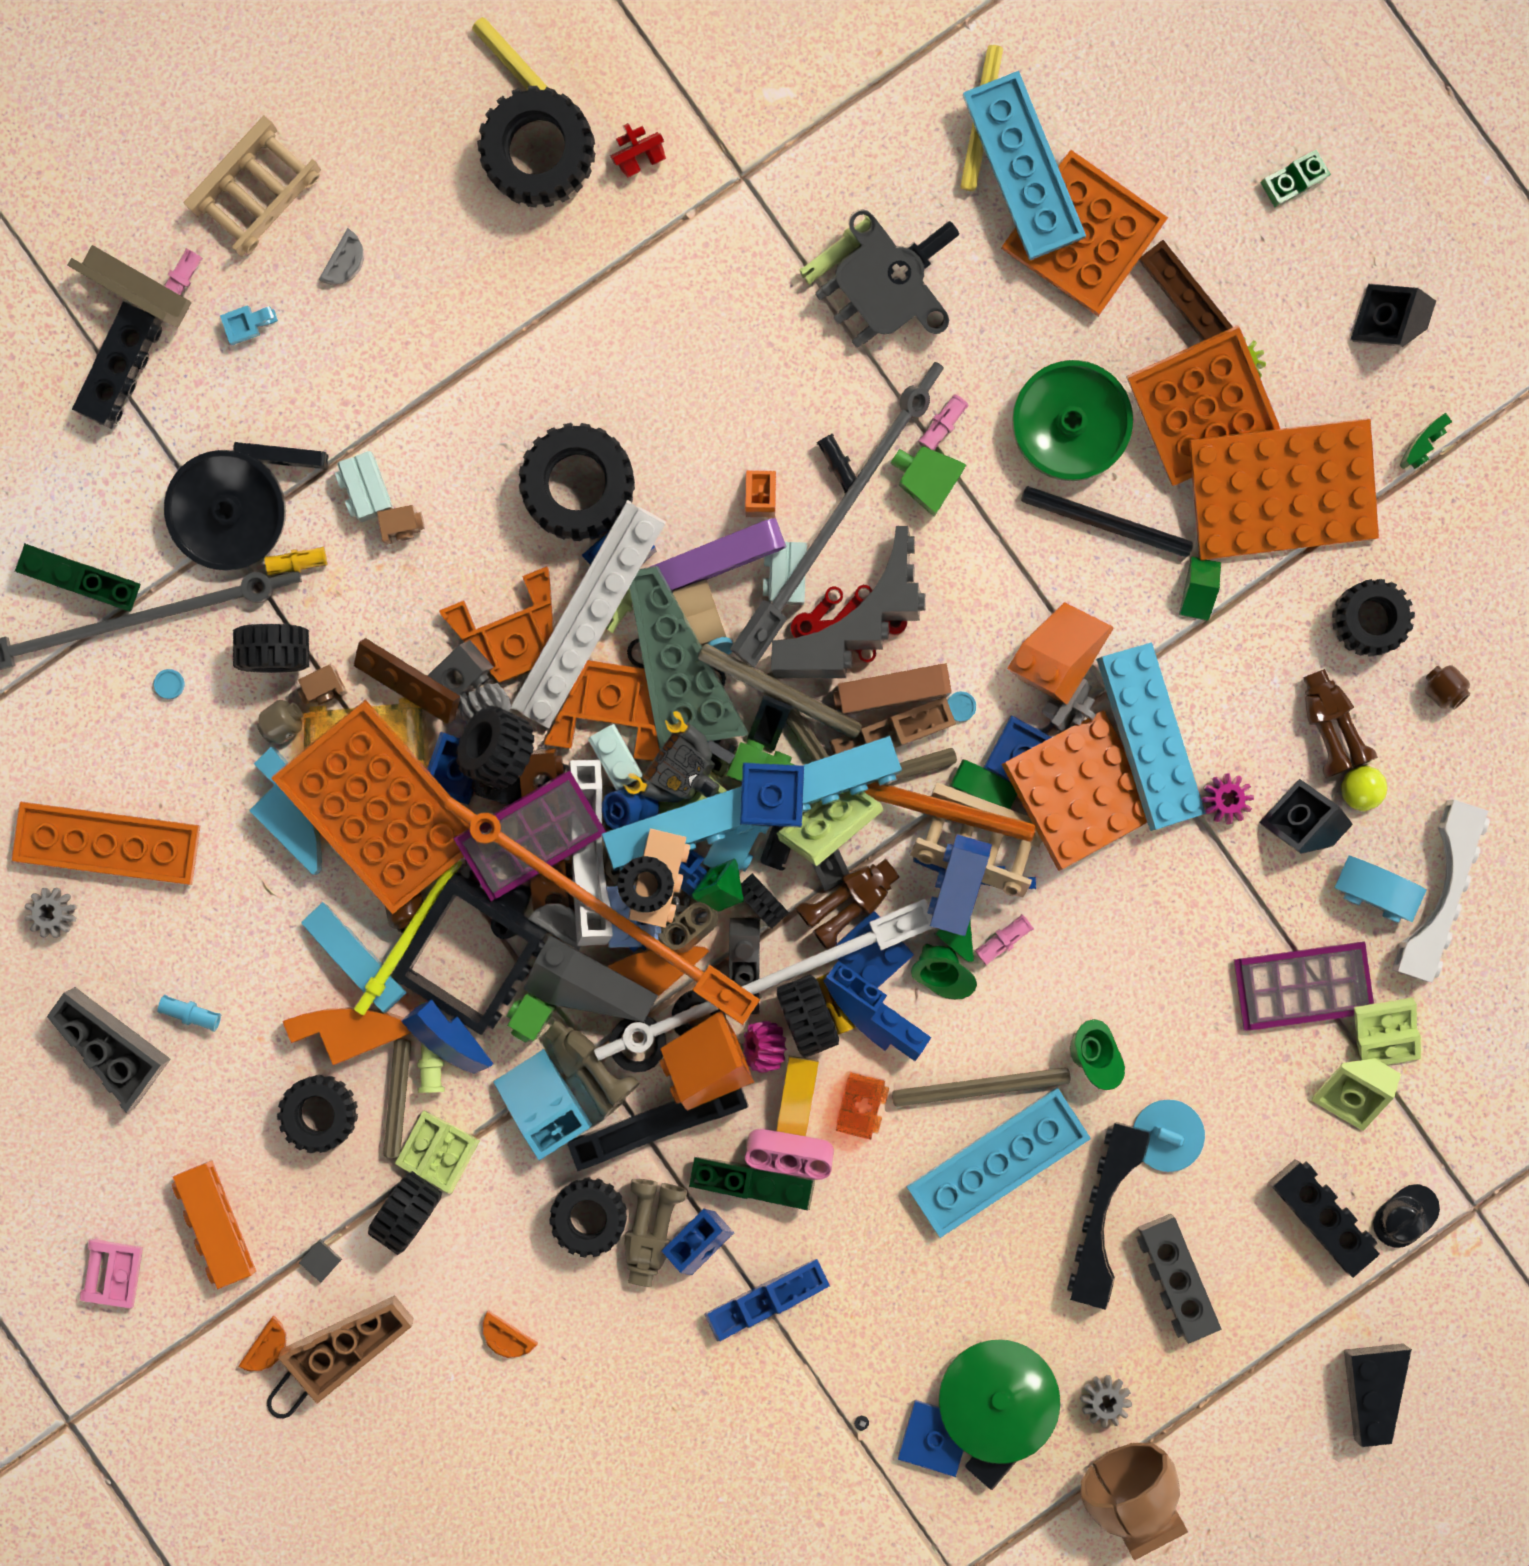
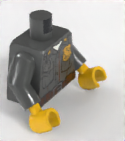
M674 711L673 715L679 722L672 725L665 720L666 727L672 734L642 776L646 781L642 782L635 773H630L628 776L636 779L637 783L631 788L623 785V787L631 794L640 792L641 795L659 802L679 803L683 799H692L697 792L706 798L714 796L719 790L720 785L708 777L715 764L711 760L712 752L704 734L691 724L684 723L680 712Z

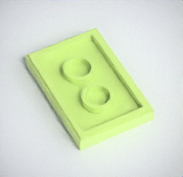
M850 791L839 794L840 799L830 804L823 805L822 801L810 805V810L802 813L801 828L784 827L777 835L781 842L815 866H818L883 811L882 805L865 792L851 795Z

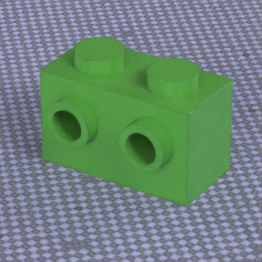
M527 993L522 1001L518 999V1001L514 1002L507 1014V1017L511 1019L507 1025L513 1029L511 1034L523 1042L536 1040L555 1011L556 1006L548 1004L531 993Z

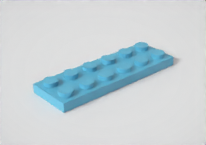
M1019 70L963 92V99L1029 261L1085 239L1086 234Z
M1152 642L1097 658L1099 670L1150 831L1206 814Z
M1056 1087L906 1187L941 1238L1091 1138L1060 1090Z

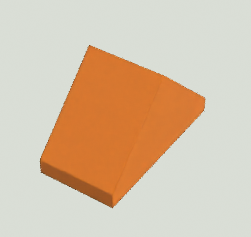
M746 470V517L775 518L776 471Z

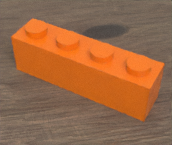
M213 1160L173 1176V1192L178 1200L182 1199L185 1207L183 1216L189 1228L193 1227L197 1237L194 1239L195 1247L199 1255H204L208 1265L205 1267V1271L210 1283H215L217 1289H220L257 1272Z

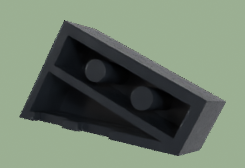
M1404 1343L1344 1350L1354 1440L1361 1447L1389 1445L1393 1442L1412 1351Z

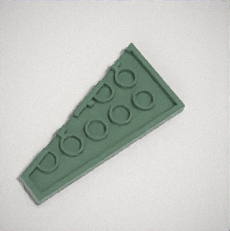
M653 566L639 569L629 588L659 749L664 746L672 734L667 729L665 720L672 725L679 722L673 715L674 711L680 712L684 723L691 724L704 734L707 741L748 735L749 733L714 668L698 659L702 646L659 567Z

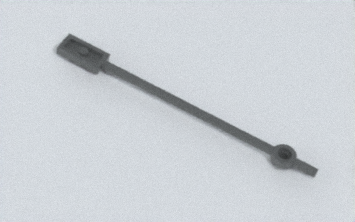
M934 362L918 386L912 385L903 391L900 397V408L902 411L773 603L765 600L761 602L730 648L747 665L755 668L788 619L781 613L782 609L911 417H920L928 410L930 404L928 392L944 369L940 363Z
M299 571L271 578L260 572H251L243 578L240 586L13 645H10L9 637H1L0 670L15 667L14 656L245 597L252 602L261 603L271 596L273 589L302 582V577ZM256 583H261L263 585V589L260 593H255L253 591V587Z

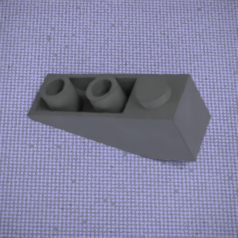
M730 918L729 978L741 987L760 979V918ZM759 993L754 994V996L759 998ZM759 1003L751 1014H759Z

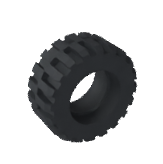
M528 86L527 91H521L520 88L512 90V96L506 99L502 96L496 100L499 105L494 110L489 108L485 114L488 118L486 123H481L479 133L481 134V140L477 141L478 151L481 154L480 162L482 168L486 171L487 177L503 195L508 196L518 204L522 202L528 207L537 208V205L542 204L545 207L554 206V202L561 200L563 203L570 199L568 195L574 190L577 193L583 187L582 181L584 178L588 179L592 172L590 166L591 163L595 162L596 153L594 152L595 139L591 127L581 109L568 96L563 93L561 95L558 94L555 89L546 87L545 90H540L538 86ZM548 121L554 124L563 135L565 147L562 157L553 168L540 174L522 172L514 165L510 157V144L515 133L530 122Z
M566 423L563 424L562 428L555 429L553 427L547 430L548 434L542 438L538 436L533 441L534 446L531 450H527L523 456L524 463L519 469V490L523 503L534 521L546 532L554 534L557 538L563 540L568 538L573 541L600 538V534L604 532L609 533L626 501L633 502L635 479L630 459L626 451L621 447L620 442L614 436H609L605 430L599 427L595 429L586 423H581L580 426ZM573 455H584L592 458L601 466L605 475V489L601 498L593 506L583 510H570L561 506L554 500L549 488L550 474L555 465L564 458Z

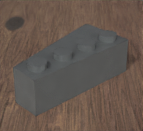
M76 987L64 992L47 1015V1018L70 1046H74L84 1058L83 1062L88 1068H92L103 1081L102 1085L107 1091L114 1094L121 1103L119 1105L126 1113L140 1103L171 1060L167 1055Z

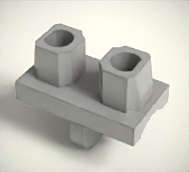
M1083 678L1067 705L1064 703L1061 705L1049 699L1042 709V713L1052 721V724L1058 730L1065 731L1071 722L1080 726L1085 717L1094 720L1096 714L1090 708L1095 700L1088 696L1093 687L1087 683L1086 679Z

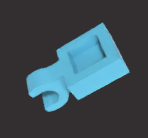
M247 305L220 315L231 345L260 336L258 326H265L278 321L275 310L271 309L270 306L252 313L251 308Z

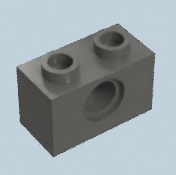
M469 640L459 644L427 676L461 696L460 705L462 698L467 696L466 693L472 687L476 690L477 687H481L489 679L486 674L494 667ZM455 671L461 674L462 684L455 680Z

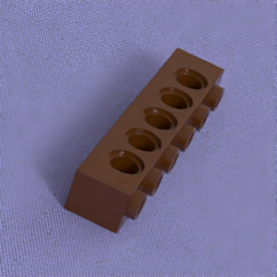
M556 749L533 751L529 764L526 765L523 774L520 776L522 797L539 788L535 784L536 776L543 774L552 780L559 776L558 774L564 773L562 756H557ZM558 789L544 797L547 805L553 808L554 817L562 814L561 804H566L565 795L561 789ZM538 802L523 810L524 819L531 831L548 822V819L542 818L538 814ZM567 817L558 822L564 834H569V821ZM552 827L535 836L546 856L563 846ZM550 834L555 837L557 845L553 848H546L541 844L540 838L543 835ZM526 841L527 850L539 858L530 841ZM571 855L554 865L559 868L560 873L573 881L572 875H568L567 864L571 863ZM540 873L530 879L533 912L537 908L548 904L546 897L550 894L559 895L563 901L562 905L571 908L575 912L574 905H571L569 893Z

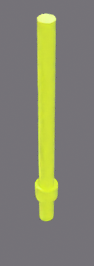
M461 860L438 878L375 977H371L365 985L366 991L355 1006V1011L365 1015L376 996H381L386 988L385 982L404 955L448 880L463 864Z

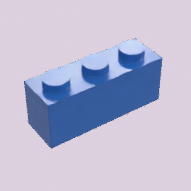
M956 834L953 845L947 844L943 861L948 862L946 871L939 870L935 887L940 889L938 897H931L927 914L932 915L931 927L962 936L966 935L992 844Z

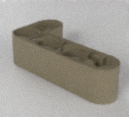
M609 859L605 866L606 873L611 881L618 886L617 881L620 870L613 871ZM638 875L635 877L633 885H636ZM694 903L680 915L675 911L673 922H667L665 928L661 927V933L658 934V937L670 949L679 953L687 952L717 926L718 915L714 909L705 903ZM706 910L708 912V920L703 925H697L695 921L697 913ZM683 930L685 940L680 945H674L673 935L675 932Z

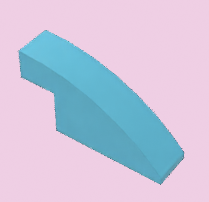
M270 747L254 765L274 786L249 811L312 875H318L322 871L320 833L271 779L288 761L276 748Z

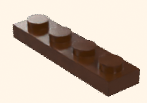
M1164 240L1140 257L1138 261L1202 341L1233 328L1231 323Z
M367 638L358 642L354 667L444 723L449 724L455 720L461 696Z

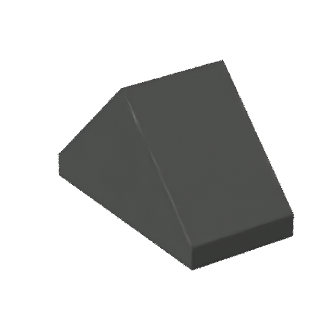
M839 849L834 851L818 866L812 864L825 891L842 884V877L849 873Z

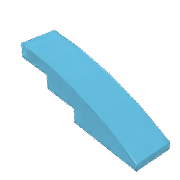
M322 902L301 923L342 970L365 992V985L371 977H375L383 964L372 951L365 947L353 931L343 924L332 909ZM391 975L385 982L386 988L381 996H376L373 1001L383 1013H386L407 993Z

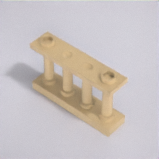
M265 115L257 121L183 202L195 216L199 217L202 213H207L237 240L232 245V248L241 257L245 253H251L258 246V239L305 187H312L320 177L318 173L321 171V168L314 159H311L305 166L275 139V133L278 130ZM262 147L269 148L297 174L286 188L255 161V155ZM242 169L249 170L277 196L266 209L235 183V177ZM222 191L229 192L257 218L246 231L215 205L216 201L214 199Z
M937 782L930 795L938 799L1033 824L1029 816ZM933 817L926 840L917 838L910 856L917 858L924 864H934L946 869L948 862L943 861L946 848L937 845L945 822L944 818ZM963 824L959 835L971 838L974 827ZM1036 829L1032 841L1018 839L1020 845L1010 872L994 866L1003 834L992 832L988 842L992 844L982 883L1001 889L1010 896L1024 897L1032 882L1031 879L1022 876L1031 847L1033 845L1040 847L1042 840Z

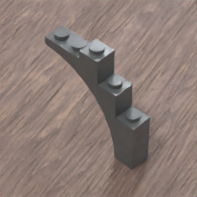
M896 526L893 549L887 567L874 590L855 610L839 622L819 632L794 639L772 641L771 671L774 678H846L847 669L852 668L851 650H883V640L889 639V622L884 621H920V611L926 610V593H921L919 583H909L915 580L914 564H910V554H915V536H910L908 526Z

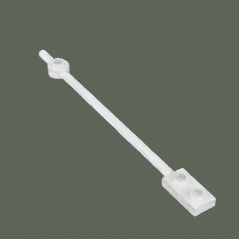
M922 899L870 921L871 932L742 987L754 995L877 942L880 950H883L930 930L934 927L930 926L932 915L927 914L928 904L925 899ZM707 1001L650 1026L642 1022H634L627 1026L622 1038L594 1049L595 1055L599 1061L625 1049L635 1053L644 1052L651 1046L653 1037L719 1009ZM640 1031L644 1034V1040L641 1043H636L633 1040L634 1032Z

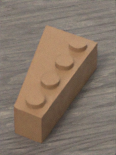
M394 1295L282 1348L278 1359L315 1403L318 1404L410 1329L414 1317Z

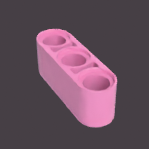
M756 1129L748 1136L745 1161L750 1167L759 1170L822 1180L831 1174L834 1148L831 1143L823 1139Z

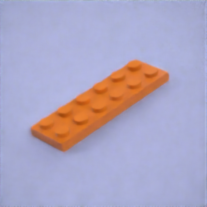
M20 802L12 861L193 885L201 825Z

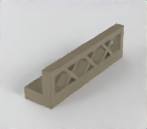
M94 245L90 247L82 263L71 258L67 264L70 268L176 328L180 326L192 304L190 300Z

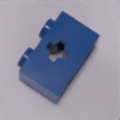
M703 1209L662 1252L680 1273L693 1275L734 1232L716 1211Z

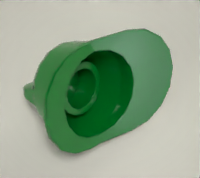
M925 944L922 947L919 960L911 968V975L914 980L944 998L953 1000L964 999L976 991L977 981L975 976L959 963L956 953L949 947Z
M1097 1019L1085 1021L1080 1025L1077 1032L1073 1034L1069 1048L1070 1056L1075 1064L1083 1068L1089 1081L1098 1089L1106 1091L1115 1089L1124 1079L1125 1064L1113 1034L1103 1021Z

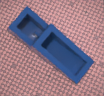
M433 1000L415 1007L401 1020L424 1046L443 1060L462 1070L475 1074L494 1064L458 1016L447 1020Z

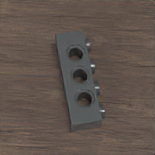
M1170 1213L1139 1226L1140 1235L1136 1237L1142 1253L1148 1252L1152 1263L1148 1265L1153 1280L1155 1282L1160 1280L1164 1291L1159 1294L1166 1310L1171 1308L1176 1318L1171 1323L1177 1337L1183 1336L1189 1344L1222 1330L1176 1218ZM1163 1244H1170L1172 1246L1171 1255L1165 1259L1159 1258V1247ZM1175 1272H1182L1184 1275L1182 1284L1176 1287L1171 1286L1169 1283L1171 1275ZM1187 1300H1193L1196 1304L1195 1310L1191 1314H1183L1181 1312L1182 1304Z

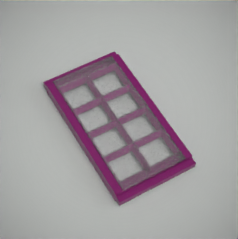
M570 770L493 814L501 824L502 833L550 866L600 838L603 833H606ZM483 823L480 826L482 834H489L492 830L489 823ZM470 828L453 838L490 901L497 899L539 874L497 843L482 844L477 842L472 837Z
M1365 941L1233 959L1244 1031L1354 1016V1007L1374 1004Z

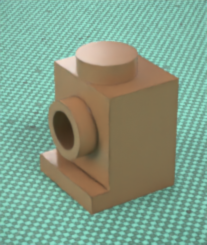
M413 505L377 512L382 541L386 545L393 544V537H396V541L409 540L414 538L413 533L421 532L420 530L425 529L422 512H417Z
M331 664L298 679L301 687L297 691L305 705L310 702H317L318 705L324 704L335 698L333 694L335 692L340 695L348 693L336 667Z

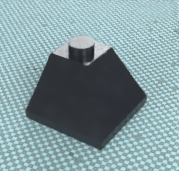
M1368 284L1350 340L1359 343L1404 347L1428 329L1436 300L1415 287Z
M1301 779L1292 786L1259 822L1300 854L1333 847L1353 825L1337 804Z

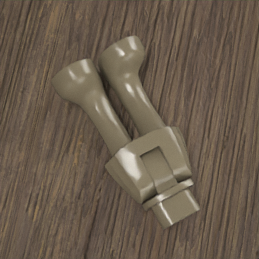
M560 1020L553 1023L545 1033L553 1043L551 1048L555 1052L557 1061L567 1078L574 1074L582 1082L594 1101L597 1111L604 1118L619 1108L625 1102L626 1097L640 1084L633 1076L616 1079L612 1076L601 1060L598 1061L594 1049H597V1047L581 1032L574 1030L572 1027L567 1029Z
M632 1179L630 1189L637 1196V1211L633 1230L625 1234L626 1263L628 1264L627 1269L630 1270L628 1283L651 1287L653 1276L658 1274V1270L661 1269L667 1258L662 1250L671 1242L667 1239L673 1208L675 1204L685 1200L687 1190L673 1184H661L653 1233H649L647 1230L658 1182L647 1179Z

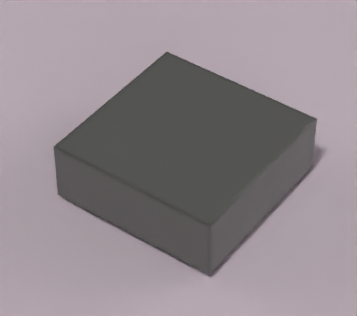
M320 1239L302 1258L299 1264L321 1283L341 1262L342 1258Z

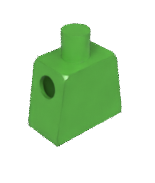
M924 446L920 448L915 458L899 449L890 463L905 473L899 482V486L934 517L966 467L965 463Z

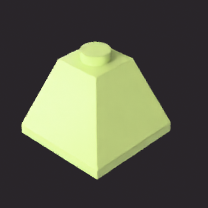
M1377 1059L1342 1063L1315 1093L1311 1101L1364 1131L1394 1099L1401 1073Z

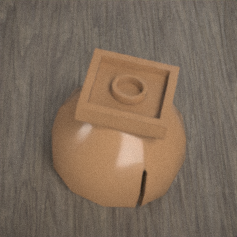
M1130 1443L1110 1450L1093 1462L1094 1467L1090 1466L1082 1478L1081 1497L1086 1511L1105 1531L1122 1537L1134 1561L1188 1533L1176 1510L1180 1498V1484L1175 1464L1168 1454L1154 1443Z

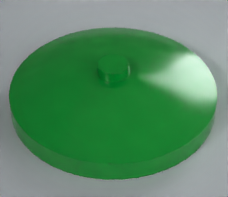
M1065 360L1042 368L1025 383L1014 405L1012 429L1021 454L1036 470L1058 480L1081 481L1102 474L1122 456L1132 434L1133 411L1126 390L1110 372L1090 362Z
M988 1340L964 1350L947 1368L939 1390L940 1416L951 1439L967 1454L990 1463H1012L1025 1459L1037 1452L1051 1437L1060 1414L1059 1387L1049 1365L1029 1347L1010 1340Z

